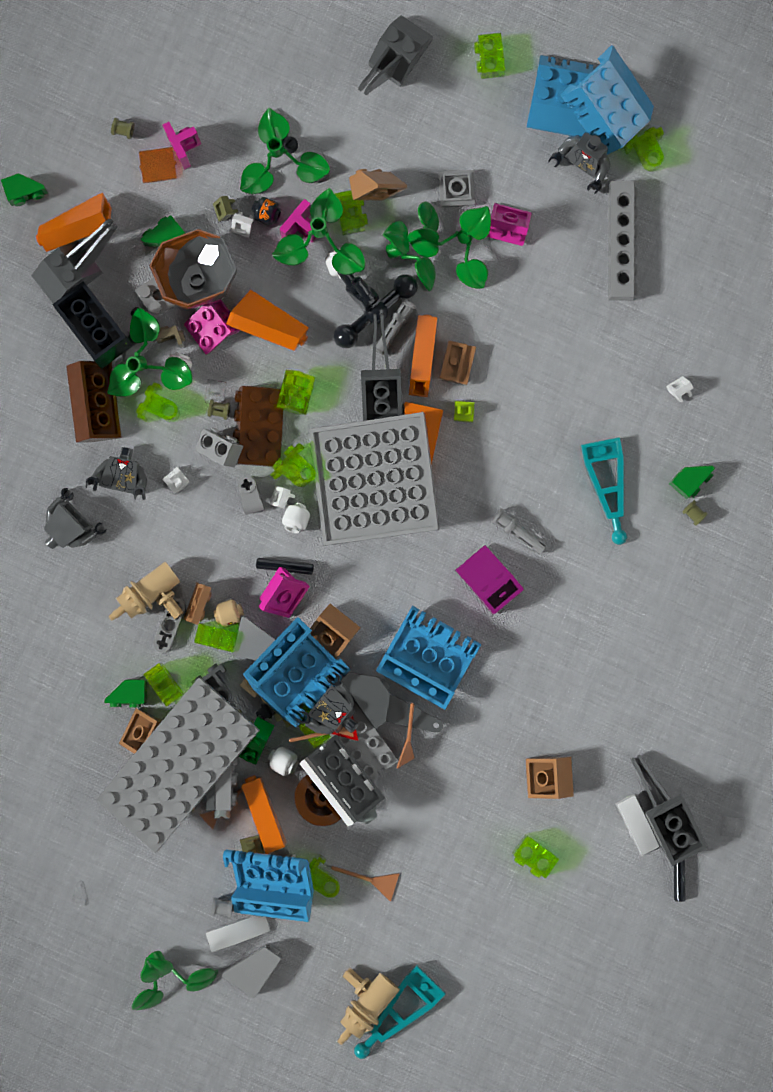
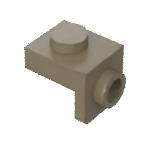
M164 326L160 328L156 341L160 344L176 338L179 347L182 348L184 347L183 341H186L183 331L178 330L176 326L170 328Z

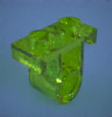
M655 127L649 128L644 132L645 134L639 137L635 135L624 146L626 154H629L634 147L642 166L650 172L658 170L664 160L663 152L657 139H662L664 135L662 127L657 129ZM654 156L657 159V163H651L648 157Z
M153 382L152 386L149 385L147 387L145 401L139 404L136 413L138 414L137 418L144 422L148 420L145 417L146 413H150L167 422H174L180 416V409L173 401L156 394L158 390L162 391L163 387ZM167 407L174 408V413L171 416H166L164 413Z
M298 443L294 447L290 445L284 452L286 456L283 460L279 458L272 466L274 470L270 475L276 480L283 474L294 485L305 487L314 480L316 472L313 466L299 455L305 447ZM300 472L305 473L307 479L302 478Z
M319 855L318 858L314 857L309 864L313 889L327 898H333L340 891V881L337 877L319 866L320 862L322 864L326 862V858ZM333 882L336 885V889L334 891H327L325 884Z

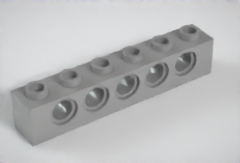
M611 181L608 186V301H632L634 295H637V283H634V276H637V264H634V257H637V245H634V238H637L638 229L637 226H634V218H637L638 209L634 207V199H637L638 189L634 187V181ZM625 199L628 206H621L618 200ZM620 218L626 219L627 222H628V225H626V226L620 225L618 219H620ZM620 237L626 238L627 241H628V244H627V245H622V244H620L619 241H618V238H620ZM618 257H626L628 263L621 264L618 260ZM621 275L625 276L628 283H620L618 277Z

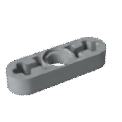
M173 598L176 601V603L177 601L180 602L179 605L182 607V611L185 613V602L182 599ZM167 609L165 610L153 642L156 651L164 653L171 649L184 613L178 620H174L173 617L168 616L169 612ZM171 619L175 622V628L172 631H167L164 624L167 620ZM161 631L166 634H172L171 638L168 636L165 642L168 646L160 649L158 641H162L164 635H161Z

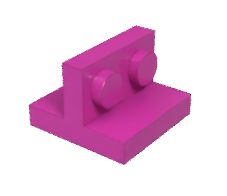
M170 122L163 124L165 133L184 170L191 167L185 152L201 145L194 126L191 128L186 127L176 135Z
M306 199L300 203L280 227L282 238L295 234L297 231L308 238V232L311 231V219L308 218L310 216L311 203ZM313 235L310 241L313 243L316 237Z
M494 203L491 214V229L487 237L523 246L532 212Z
M279 567L259 598L262 601L259 608L264 612L290 618L310 586L304 581L295 579L285 568Z

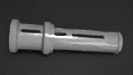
M403 298L396 313L393 312V319L385 330L387 349L402 325L408 323L407 319L412 311L417 308ZM381 337L376 345V352L384 356Z
M500 508L491 523H496L502 527L505 533H511L538 554H541L547 546L546 543L518 524L516 518H511L504 513L502 508Z

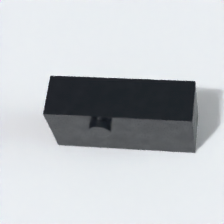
M84 281L52 304L101 369L133 346Z

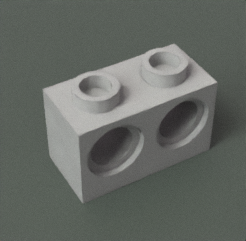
M212 428V430L203 429L195 451L223 466L235 468L243 446L237 443L236 438L229 435L225 437L222 435L223 432L216 428Z

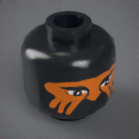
M262 197L259 201L255 200L251 209L254 212V219L269 226L277 223L282 210L279 208L278 202L266 197Z

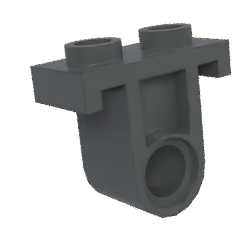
M217 663L207 669L208 674L202 678L199 675L191 681L194 684L198 678H202L216 692L224 691L226 700L228 702L231 701L232 693L218 675L220 670L222 673L227 671L223 664L219 666Z

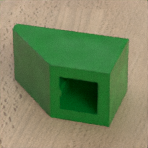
M19 173L1 179L5 195L11 206H22L28 200H39L45 194H48L43 184Z
M170 215L161 218L157 223L158 225L153 229L149 228L146 230L140 240L144 246L159 248L162 242L186 233Z
M713 466L684 467L671 480L669 485L685 499L690 498V496L694 498L701 490L699 486L703 482L707 483L714 476L712 471L715 468Z
M124 680L105 698L104 703H110V707H122V704H130L129 707L141 708V704L147 703V680Z
M259 717L256 718L254 725L260 731L238 756L254 765L257 764L275 725Z

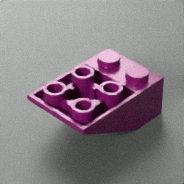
M486 545L455 569L492 615L496 614L524 590L515 577Z

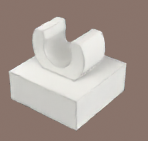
M243 212L235 213L232 218L231 232L249 238L252 232L253 216L250 215L248 218L243 216Z
M683 376L666 386L669 393L679 402H683L681 396L684 394L688 397L692 396L690 390L693 389V386Z
M178 467L162 479L175 495L190 483Z
M275 486L269 505L285 509L289 506L287 504L288 497L295 498V495L290 493L291 490Z

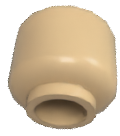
M233 599L218 603L216 609L213 610L217 624H221L224 628L239 624L241 616L244 615L242 605L237 604Z

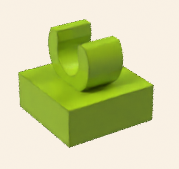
M455 401L454 421L473 423L475 402Z

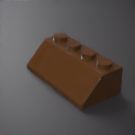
M78 361L66 365L76 443L122 438L117 398L107 393L113 370L112 362L103 369L95 361Z

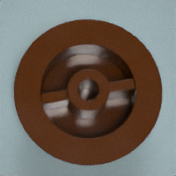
M307 774L303 777L295 791V805L301 817L316 826H330L341 820L340 815Z

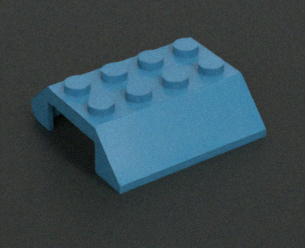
M613 45L597 58L601 64L578 86L569 85L561 93L563 100L568 102L569 108L577 106L582 102L584 103V105L574 111V115L584 130L591 136L605 133V135L600 137V140L608 147L607 155L624 147L651 120L654 105Z
M540 55L526 128L568 136H582L586 131L575 117L574 111L584 105V103L582 102L577 106L569 108L568 102L563 100L561 93L569 85L578 86L594 70L593 65L589 64L588 69H586V63L570 61L569 65H567V60L563 59L561 66L555 65V57H551L549 62L548 56Z
M412 605L376 672L445 710L468 666L477 654L481 643L474 640L471 646L468 647L472 638L467 637L462 646L456 644L455 642L459 639L461 632L457 630L454 636L450 637L454 628L441 621L434 628L433 625L437 620L434 617L430 619L427 627L420 624L424 620L426 613L422 611L420 616L416 618L420 609Z
M299 617L243 673L253 690L284 720L295 727H298L300 724L296 722L295 718L301 721L300 717L304 719V715L299 712L304 710L299 706L304 704L309 709H313L315 704L331 686L326 677L329 675L335 679L336 676L332 673L335 672L340 676L341 681L342 676H345L350 671V668L341 659L336 660L310 634L312 630Z
M228 849L224 851V866L228 867L229 863L232 862L237 888L231 897L234 913L309 922L314 890L308 860L262 853H246Z

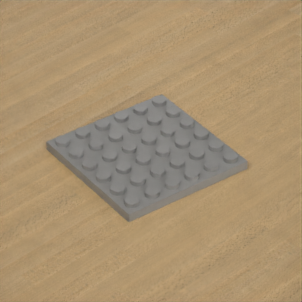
M424 412L309 429L323 546L440 530Z

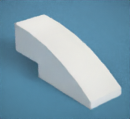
M632 794L615 803L641 856L658 848V842L635 795Z
M252 915L207 930L206 936L211 952L267 933L270 931L266 917Z

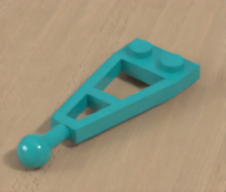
M620 437L580 445L584 465L607 520L612 519L614 528L611 536L612 541L617 545H622L627 540V534L622 530L619 518L624 516V456ZM617 458V486L601 489L591 463ZM617 492V512L611 513L604 494Z
M418 965L401 981L398 986L400 991L378 1017V1025L374 1024V1028L370 1031L372 1035L364 1043H358L355 1046L354 1054L357 1058L365 1059L368 1057L370 1048L378 1040L382 1043L432 1009L446 994ZM408 985L426 1004L404 1019L393 1006ZM389 1014L397 1024L382 1034L378 1029Z

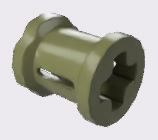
M115 117L111 126V135L119 134L127 136V139H131L135 123L132 121L130 123L120 121Z
M211 399L207 416L211 417L213 415L227 420L230 412V403H218Z
M695 500L682 511L683 514L686 513L694 521L693 524L695 526L708 515L707 512H703L696 505Z

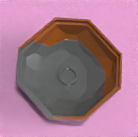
M200 229L162 242L149 265L163 300L184 309H192L226 297L237 273L223 237Z

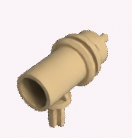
M164 562L137 583L131 581L130 584L132 586L130 588L128 586L124 587L122 594L116 598L121 606L109 615L110 620L113 621L125 612L131 619L137 614H145L147 612L145 608L149 607L151 610L152 603L155 601L159 606L164 605L174 620L180 617L184 612L173 599L175 594L171 590L180 583V580L169 565Z
M351 968L346 970L342 976L356 988L354 993L360 998L357 1001L352 1000L350 1002L353 1006L346 1008L345 1016L340 1021L346 1028L338 1039L340 1045H343L352 1034L361 1039L366 1032L372 1031L374 1028L372 1024L378 1025L377 1018L400 991L382 973H379L373 982L368 977L366 979L361 978Z

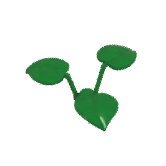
M268 108L263 114L258 127L259 138L267 145L269 151L267 154V166L265 168L261 163L249 164L242 173L240 190L248 194H260L267 191L274 181L273 175L268 172L271 158H278L283 154H286L296 165H299L296 172L300 180L305 183L319 181L329 174L330 167L328 162L315 152L303 153L299 162L287 149H284L281 140H284L290 132L289 123L282 115Z
M331 188L322 192L311 205V231L308 232L309 235L306 242L304 243L299 235L290 234L280 240L272 253L273 258L282 264L290 266L299 265L308 258L309 253L305 247L309 245L314 235L316 238L326 237L335 252H337L332 258V265L338 273L349 275L361 272L365 268L363 253L356 245L345 243L339 250L329 236L326 222L335 223L343 214L342 204Z
M424 201L418 207L419 219L424 225L423 228H430L437 232L439 228L438 214L429 202ZM402 221L393 222L382 235L391 242L386 246L388 257L390 259L401 257L402 260H417L415 262L416 273L425 288L430 292L436 277L432 261L427 257L421 258L420 256L407 255L410 249L408 229Z
M488 206L464 211L459 219L460 231H455L453 235L441 242H438L439 234L430 228H420L409 233L408 238L413 249L419 255L427 258L433 257L438 253V246H442L457 237L461 244L467 245L465 262L459 263L456 267L459 280L471 288L482 289L485 287L488 278L486 265L478 259H471L469 261L468 256L472 239H484L490 232L491 214Z
M138 308L132 316L130 336L135 343H144L134 353V356L127 359L126 364H119L112 370L107 392L110 395L123 397L135 394L141 386V379L136 373L145 369L164 370L161 373V381L170 390H180L192 383V372L188 364L181 358H167L164 367L148 365L145 357L140 355L147 346V341L156 340L160 333V325L157 319L142 308Z
M154 951L146 957L140 974L142 982H153L154 987L152 990L146 989L138 994L131 1008L132 1010H146L159 1004L164 994L161 990H157V980L171 971L184 984H187V991L195 992L208 987L215 980L218 969H199L192 973L187 980L173 968V964L170 961L165 960L161 951Z

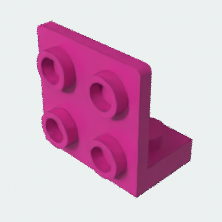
M221 299L203 305L184 323L186 329L206 355L212 352L228 336L240 331L226 324L231 312Z

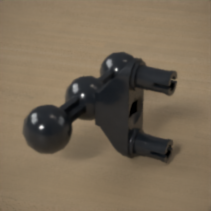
M338 273L346 284V291L359 307L364 310V314L351 325L342 324L334 331L336 344L341 348L349 349L353 347L358 341V333L370 323H374L373 313H376L377 324L381 323L380 313H383L385 320L389 307L400 298L409 299L415 295L418 288L416 279L408 274L398 276L394 281L393 290L380 300L376 291L366 284L362 277L358 276L355 278L353 274L343 275Z

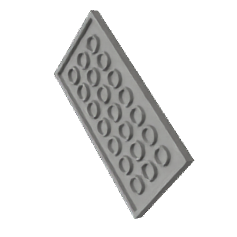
M198 678L96 800L156 853L260 730L202 678Z

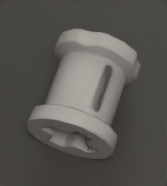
M213 898L211 916L221 914L231 918L233 912L232 900L221 901Z

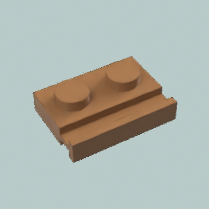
M449 340L440 379L467 385L476 347Z
M196 582L184 620L196 625L199 624V621L203 620L205 615L204 607L212 595V592H210L211 587Z

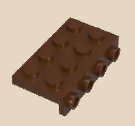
M241 386L239 390H236L235 402H238V406L234 412V421L237 423L236 429L233 431V437L237 439L238 444L243 446L236 465L280 467L284 389Z

